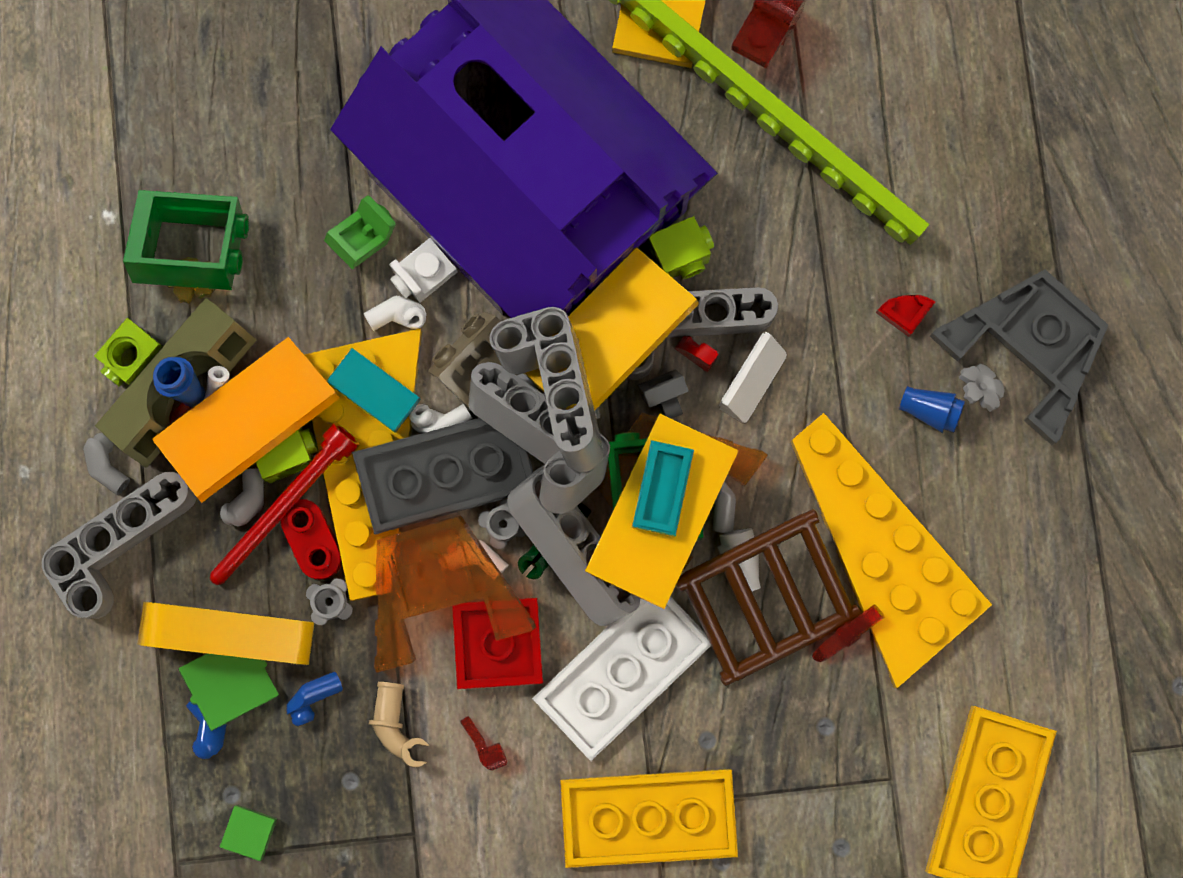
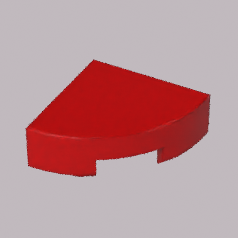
M923 295L898 296L882 304L876 313L910 337L935 304V301Z
M683 336L674 348L707 373L718 357V351L704 342L700 345L697 344L691 336Z

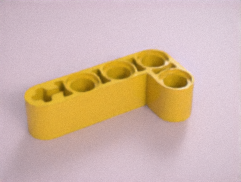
M143 602L137 645L309 665L314 622Z

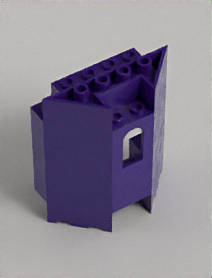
M448 0V5L440 12L434 10L424 18L420 24V30L409 40L407 38L400 40L394 45L390 53L382 46L379 48L330 128L338 139L361 161L369 177L428 238L433 240L444 255L502 315L506 313L510 318L548 307L561 308L569 316L636 247L639 248L655 232L673 225L686 212L688 201L718 174L548 0ZM470 62H481L492 68L535 112L505 141L459 96L454 88L455 75Z

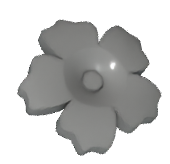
M978 364L976 367L971 366L960 371L959 378L967 383L963 387L965 392L964 399H967L970 404L980 400L981 407L987 408L989 412L996 410L1000 406L999 400L1004 396L1005 389L1000 380L994 379L996 374L988 366Z

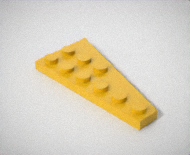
M421 328L304 355L327 381L351 348H353L415 394L419 350L423 331ZM334 387L332 388L337 393L339 399L312 419L319 452L322 449L320 444L325 440L323 434L334 422L344 427L359 442L360 445L355 451L411 437L412 426L409 416L395 433ZM353 454L349 458L343 457L340 461L334 460L323 475L350 601L391 593L394 590L399 528L374 534Z
M823 413L793 438L791 444L808 485L812 489L819 505L824 523L830 531L837 548L836 551L861 611L864 612L878 651L881 653L889 671L888 675L894 688H898L990 608L992 604Z

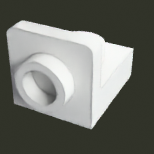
M431 238L426 240L401 262L395 259L389 264L395 274L390 279L394 286L405 298L412 294L419 303L457 273L456 267Z

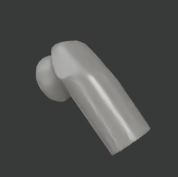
M97 433L93 438H88L83 448L88 473L110 491L120 495L128 486L130 478L110 465L108 453L113 451L114 443L103 433Z
M246 469L242 472L243 492L230 503H225L221 508L220 515L225 524L237 527L245 525L262 510L264 506V480L259 469Z
M724 481L713 504L712 530L721 533H731L734 530L736 497Z

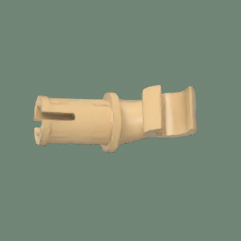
M378 682L374 718L369 720L368 725L373 726L383 746L390 753L401 758L407 766L414 768L426 764L427 762L414 761L410 757L408 749H411L414 745L429 746V744L420 738L409 740L400 731V729H403V724L399 723L402 693L405 685Z

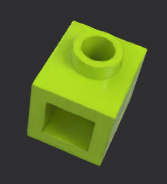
M695 216L655 232L648 238L647 246L654 262L672 278L681 275L683 279H688L702 273L706 269L704 265L709 263L710 249L714 248V243L705 225L699 227Z

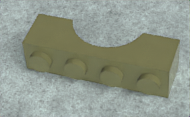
M205 298L97 422L95 427L122 452L147 468L161 452L152 438L171 425V411L175 401L161 395L156 390L153 380V372L156 365L165 358L180 357L190 362L196 376L208 372L214 366H222L230 372L257 340L224 311Z

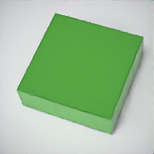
M235 805L220 848L262 861L277 818Z

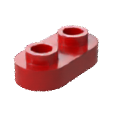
M299 499L280 520L282 530L302 572L316 580L329 579L339 571L342 565L338 543L322 509L310 500ZM305 512L309 518L306 526L298 528L294 522L297 514ZM318 550H323L326 554V561L320 566H315L312 562V555Z

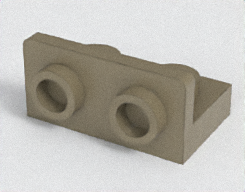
M483 312L481 315L475 314L468 319L461 328L463 334L452 346L447 344L435 354L432 359L434 365L428 370L468 409H470L468 402L472 370L477 365L485 362L501 365L490 343V333L501 321L488 312Z

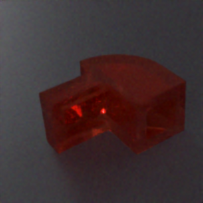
M755 0L751 12L732 43L731 50L767 69L780 45L784 46L800 18L806 0Z

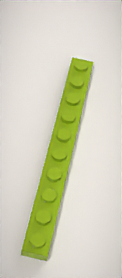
M608 0L615 5H618L620 2L631 12V18L639 27L646 31L652 29L663 38V45L673 55L677 57L684 55L695 65L693 67L694 71L707 83H717L726 91V98L738 109L744 110L747 108L758 118V125L771 136L778 134L790 144L788 148L796 158L804 163L810 161L822 171L820 175L827 184L835 189L842 188L853 197V204L862 213L868 216L874 214L885 224V231L893 239L901 243L906 241L909 245H912L930 225L661 0Z

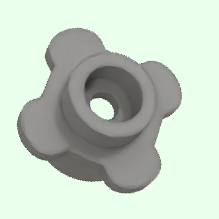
M508 499L502 500L499 507L492 509L490 512L483 511L478 519L479 525L486 528L491 536L490 544L496 549L505 548L507 542L516 536L524 537L526 535L509 511ZM500 521H507V527L501 528L499 526Z
M336 578L332 580L331 584L321 586L312 584L308 587L306 597L310 600L313 610L311 619L315 624L325 625L328 620L334 618L346 620L352 615L353 608L347 602L345 594L347 584L344 580ZM327 598L333 599L331 606L326 605Z

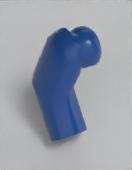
M332 672L303 684L287 703V715H291L292 723L295 726L304 725L314 719L315 714L310 705L342 692V684L337 673Z
M189 702L186 707L200 722L197 738L192 746L193 752L201 759H209L213 755L218 754L223 747L227 724L210 731L197 704L193 705Z

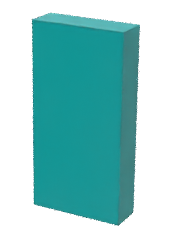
M351 348L327 380L328 384L395 433L421 400L420 397L353 348Z
M651 440L633 520V528L676 536L694 453L693 449Z

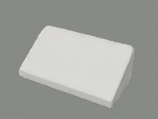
M767 332L765 334L762 333L719 404L720 410L742 423H746L787 356L785 350L771 334Z

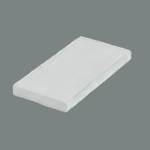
M671 596L665 609L640 599V605L637 610L612 622L532 699L584 755L592 761L686 671L711 644L705 632Z

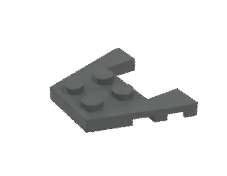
M1044 269L986 303L964 313L955 320L940 326L930 337L958 361L985 331L990 332L1052 388L1024 421L1046 441L1054 445L1063 434V427L1069 413L1074 408L1078 398L1077 394L1086 374H1088L1108 324Z

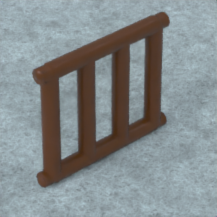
M814 509L799 514L680 575L676 587L681 592H686L723 669L719 674L724 686L740 681L862 618V612L857 605H851L817 530L816 524L820 522L818 514ZM798 534H801L836 611V613L814 624L778 547V544ZM760 553L763 554L798 630V632L777 643L739 565ZM722 572L725 573L761 650L739 662L701 585L702 582Z

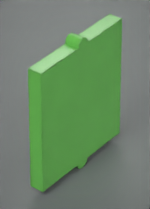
M205 654L178 668L192 695L190 698L191 704H197L210 731L279 696L265 670L267 666L265 660Z

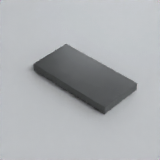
M480 418L352 452L374 534L508 498L510 492L533 473L529 453Z

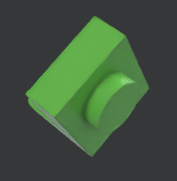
M367 195L361 199L355 213L326 233L324 241L353 270L388 244L396 223L384 206L377 204Z

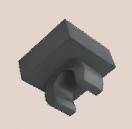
M676 369L638 384L641 396L649 407L659 404L662 414L671 419L683 414L677 396L689 392L684 377Z

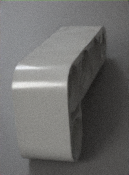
M759 287L688 291L697 298L699 305L666 338L764 331L770 327L778 312L777 298L771 291ZM735 302L740 303L738 311H741L738 321L734 320L736 313ZM753 302H758L760 308L766 310L762 318H756L754 311H748L751 309ZM710 304H719L725 308L727 318L718 322L712 321L706 316L704 309ZM654 351L647 357L646 363L636 368L627 379H643L650 373L653 367Z
M548 307L499 322L490 333V343L501 365L507 372L512 374H522L536 369L540 370L554 440L567 466L577 472H588L594 469L602 460L603 447L579 340L566 312L561 308ZM567 368L565 371L558 373L560 370ZM576 404L573 408L565 410L568 406ZM574 434H581L580 444L578 445Z
M481 363L472 370L468 402L470 410L545 464L539 496L541 505L546 510L557 514L568 513L576 508L604 480L610 452L608 440L600 434L603 457L594 469L588 472L573 471L567 466L554 440L545 395L515 374L507 372L502 365L497 363ZM574 434L578 445L580 444L581 434Z
M543 465L510 492L507 500L508 509L586 615L595 624L607 626L637 610L641 598L585 572L601 537L578 506L568 513L557 514L546 510L541 505L539 496L544 469Z
M164 472L157 475L52 545L44 553L42 558L43 572L72 615L88 619H99L106 616L114 604V595L99 570L187 512L195 504L197 497L179 474ZM172 484L181 487L176 492L179 497L176 501L167 498L171 494L169 487ZM150 498H154L156 500H159L160 502L155 504L153 501L150 500ZM143 506L147 512L145 522L141 526L134 528L130 522L131 512L136 507ZM106 529L111 536L110 543L105 550L99 552L95 546V538L100 531ZM70 553L74 558V567L69 574L64 576L60 571L59 562L65 554ZM93 588L97 594V603L91 610L87 611L82 605V596L87 589Z

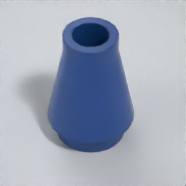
M168 357L156 365L153 372V380L156 390L161 395L182 402L188 407H195L204 400L206 391L200 384L189 361L180 357Z
M907 386L899 410L909 413L941 433L944 430L954 433L965 401L956 398L955 393L915 389Z

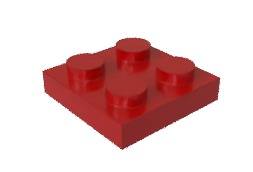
M538 598L452 603L457 689L543 684Z

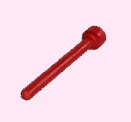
M334 422L323 434L325 440L320 444L322 447L320 452L210 573V581L213 584L222 585L334 460L340 461L343 457H350L352 452L360 445L351 433L338 423Z

